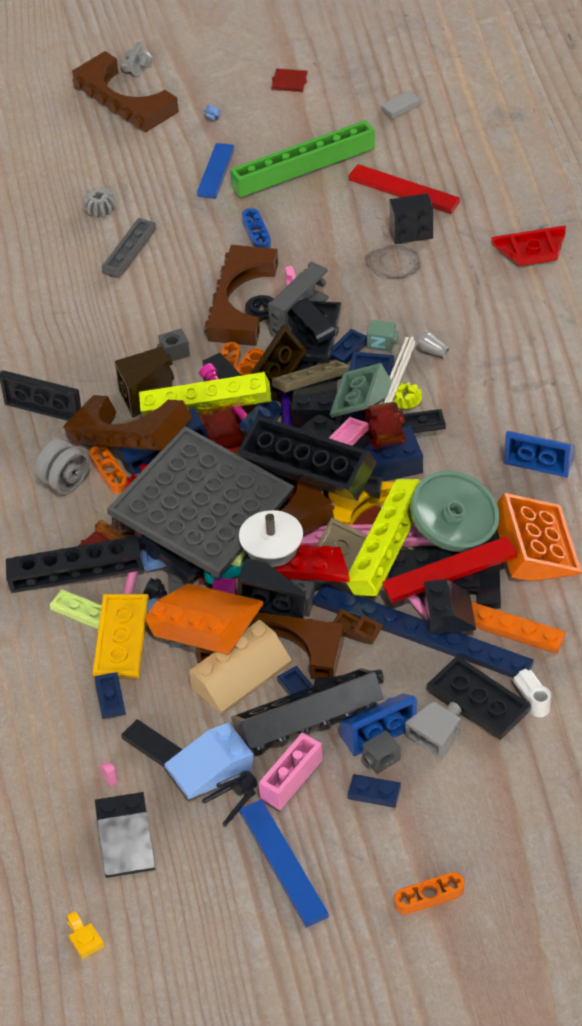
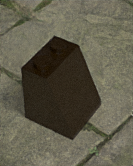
M162 346L114 361L118 390L132 418L141 414L139 392L172 387L174 375L170 366L173 363L170 354H166Z

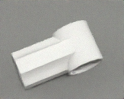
M524 669L519 671L513 678V683L525 700L531 704L530 713L535 717H545L550 712V690L541 685L532 670Z

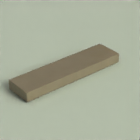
M333 360L330 363L319 364L273 378L272 386L283 392L292 391L341 376L349 371L350 366L338 360Z

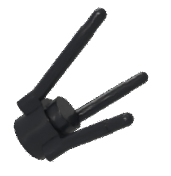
M244 770L236 776L217 783L216 786L218 788L225 787L202 799V802L206 803L231 789L238 795L244 794V797L224 820L223 826H227L247 800L256 794L254 788L257 787V780L248 770Z

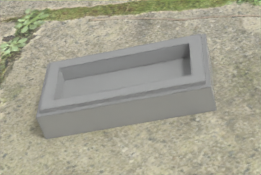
M409 90L381 104V111L393 119L421 105V99Z

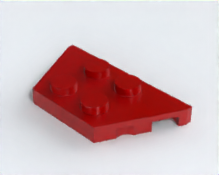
M566 225L491 237V244L518 266L555 261L559 258L566 234Z
M303 544L297 548L292 560L284 565L273 567L287 579L350 582L349 571L340 547Z

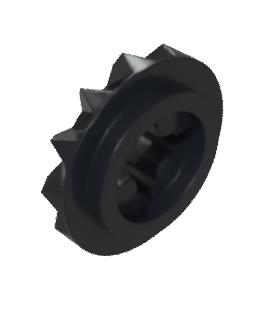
M258 295L250 298L245 305L247 315L259 317L261 321L263 318L269 319L268 303L274 298L267 295Z

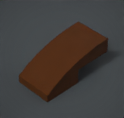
M340 609L333 621L344 624V637L368 644L374 643L383 628L382 624L365 615L360 619L343 609Z

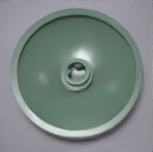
M457 471L432 473L419 482L411 497L410 511L416 527L426 539L443 549L465 552L484 545L492 538L498 527L499 510L493 495L481 482L467 474Z

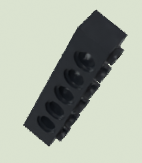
M138 535L6 559V580L11 593L144 570L143 552Z

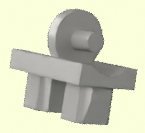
M138 42L133 49L127 51L126 57L128 60L122 61L121 67L124 73L132 72L133 76L137 77L140 75L143 66L150 65L153 58L149 51L142 50V43Z

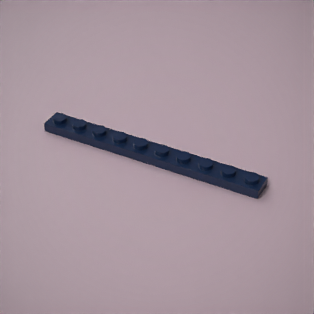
M322 584L313 599L314 606L336 614L339 613L340 609H343L360 619L365 615L382 624L383 628L381 630L454 657L459 656L465 661L514 678L519 671L524 669L531 670L534 664V659L459 632L430 635L428 621L326 584Z

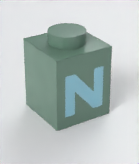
M371 320L367 331V348L391 352L393 345L398 343L399 332H396V323Z

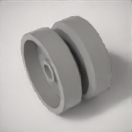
M58 438L47 444L39 454L34 469L35 476L41 482L50 485L58 493L66 495L76 490L84 481L89 471L90 460L85 452L75 448L66 440Z

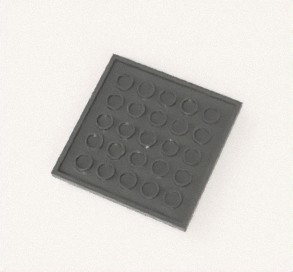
M184 426L107 508V514L219 578L244 550L239 540V531L242 524L254 514L263 511H277L294 492V486Z

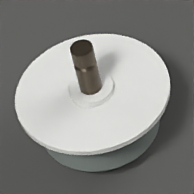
M263 511L254 514L242 524L239 531L240 544L248 553L250 559L267 563L271 567H278L292 560L303 539V529L299 521L292 515L282 511Z

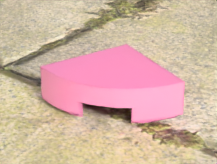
M293 266L285 267L287 286L296 278Z
M109 762L100 764L99 770L109 787L117 784V774L113 764Z

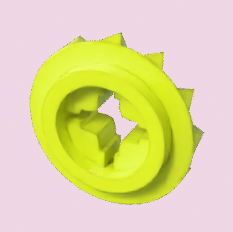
M400 382L391 404L401 409L413 408L421 402L422 390L418 389L417 384L411 385L410 382L407 384ZM405 392H408V394L405 396V398H403L402 395H403Z

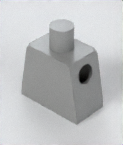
M432 702L405 722V737L442 760L460 733L461 719L458 715L461 713V708L454 702H451L446 708L436 702Z

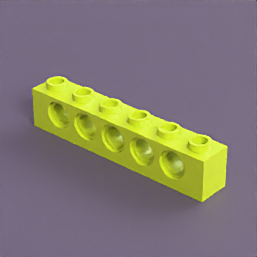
M265 372L142 391L139 392L140 412L143 416H146L159 408L168 399L183 400L188 410L195 407L198 413L271 402L270 382Z
M396 479L349 571L350 582L346 583L354 595H378L382 587V581H385L414 523L410 511V502L413 492L420 482L419 479Z

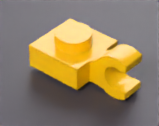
M76 911L66 915L68 919L67 924L73 931L69 935V940L82 960L104 948L103 940L91 923L84 927Z

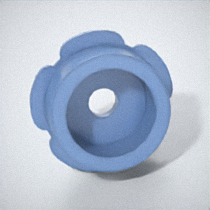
M207 105L206 109H203L206 112V117L212 120L220 118L221 110Z

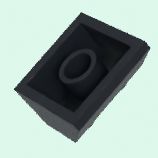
M447 579L424 581V604L430 635L476 630L469 591Z

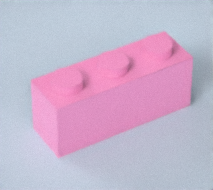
M301 733L259 782L260 799L280 811L323 761L322 743Z

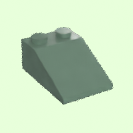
M381 363L343 373L330 412L331 417L370 408L388 396L392 380Z

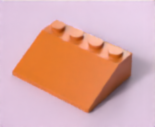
M504 493L497 502L499 510L497 531L499 538L508 536L517 551V558L506 561L510 576L512 578L535 581L580 575L582 570L561 505Z
M188 583L157 600L145 616V620L155 637L229 655L262 607L263 602Z

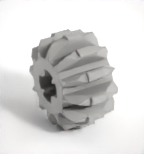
M94 187L93 190H87V194L83 195V208L89 216L95 215L96 218L99 216L105 217L106 214L111 215V212L115 210V196L109 189H103V187L96 189Z

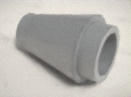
M424 332L417 344L421 351L445 358L449 351V347L432 333Z

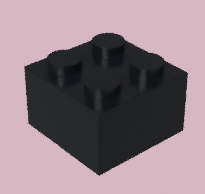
M428 193L389 199L390 232L394 244L433 238V206Z

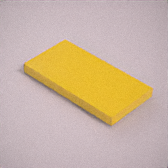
M103 594L93 677L118 672L119 678L140 679L146 630L145 616L148 613L149 605L148 594Z

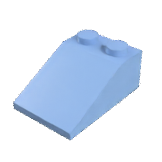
M228 722L206 731L166 762L165 768L189 800L218 788L216 786L217 783L236 776L244 770L252 773L253 753Z

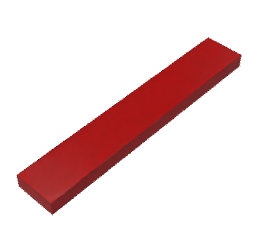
M357 164L348 175L350 181L398 197L428 193L433 208L452 214L460 203V197Z
M508 536L382 581V587L390 602L394 603L424 592V581L444 579L454 581L517 558V551Z

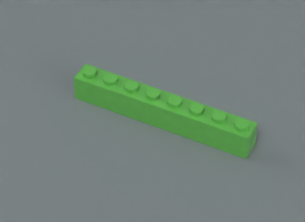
M364 120L231 168V187L239 197H243L375 148V130Z

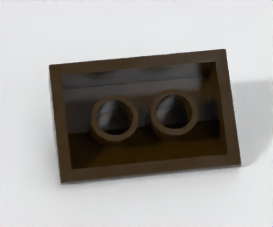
M282 325L250 374L265 372L270 382L271 400H275L281 390L272 386V379L293 373L307 350L288 327Z

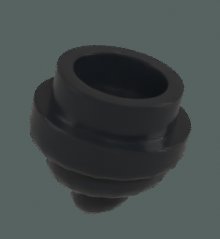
M150 578L143 594H148L149 600L153 598H163L167 595V591L160 579Z

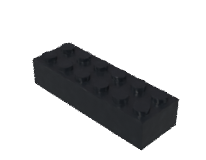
M260 415L256 416L237 452L242 458L266 471L354 501H358L377 464L367 450Z
M360 668L233 715L231 719L235 731L250 749L253 748L254 751L267 747L268 742L274 740L276 742L285 741L290 738V734L297 731L298 734L306 733L312 730L311 726L319 723L321 726L330 724L334 721L333 718L337 716H351L356 713V709L364 707V709L375 707L378 705L377 701L384 698L376 673Z

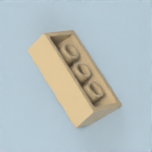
M258 620L245 630L229 655L214 652L189 670L191 688L223 715L289 666L292 660L276 633L261 620Z

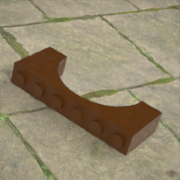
M106 51L72 70L73 84L76 88L81 89L88 96L93 97L100 104L105 105L112 112L117 113L124 120L129 121L145 133L179 112L177 97L166 90L150 96L131 97L116 93L110 89L108 83L119 71L117 58Z
M231 245L229 253H225V266L221 267V279L217 281V293L213 294V307L209 308V321L205 322L204 331L208 333L209 342H235L240 345L257 346L260 335L259 317L240 312L229 302V297L237 287L249 280L261 277H275L279 264L278 249Z
M93 395L63 428L67 433L68 439L76 444L163 450L190 421L192 416L183 400L168 399L159 408L140 419L124 424H109L117 413L108 396Z
M237 448V449L231 451V452L235 453L236 455L240 456V455L237 453L238 450H239V448ZM269 472L276 477L288 480L297 488L293 499L280 511L292 515L299 521L303 529V535L334 518L333 510L335 506L329 497L326 498L322 489Z
M257 613L247 627L249 628L255 622L261 620L278 637L298 645L310 660L311 679L336 676L344 642V624ZM196 647L197 663L202 662L213 654L214 651Z

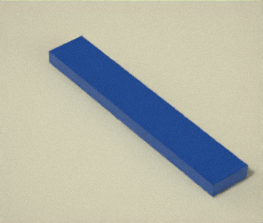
M261 799L241 808L240 814L305 927L307 928L329 918L327 909L263 800Z

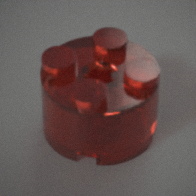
M396 402L367 406L368 410H365L366 423H368L367 432H370L371 436H373L370 439L373 449L406 443L405 432L401 427V423H404V415L402 410H398Z
M230 404L202 414L206 427L210 426L207 429V433L211 441L215 440V443L226 449L242 445L244 436Z

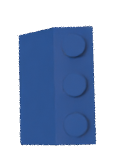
M514 431L506 432L504 464L568 478L574 461L575 444Z
M402 693L395 697H390L377 706L365 709L354 716H348L339 722L340 737L352 755L355 757L363 753L362 744L385 730L393 738L404 734L405 722L417 714L416 697Z

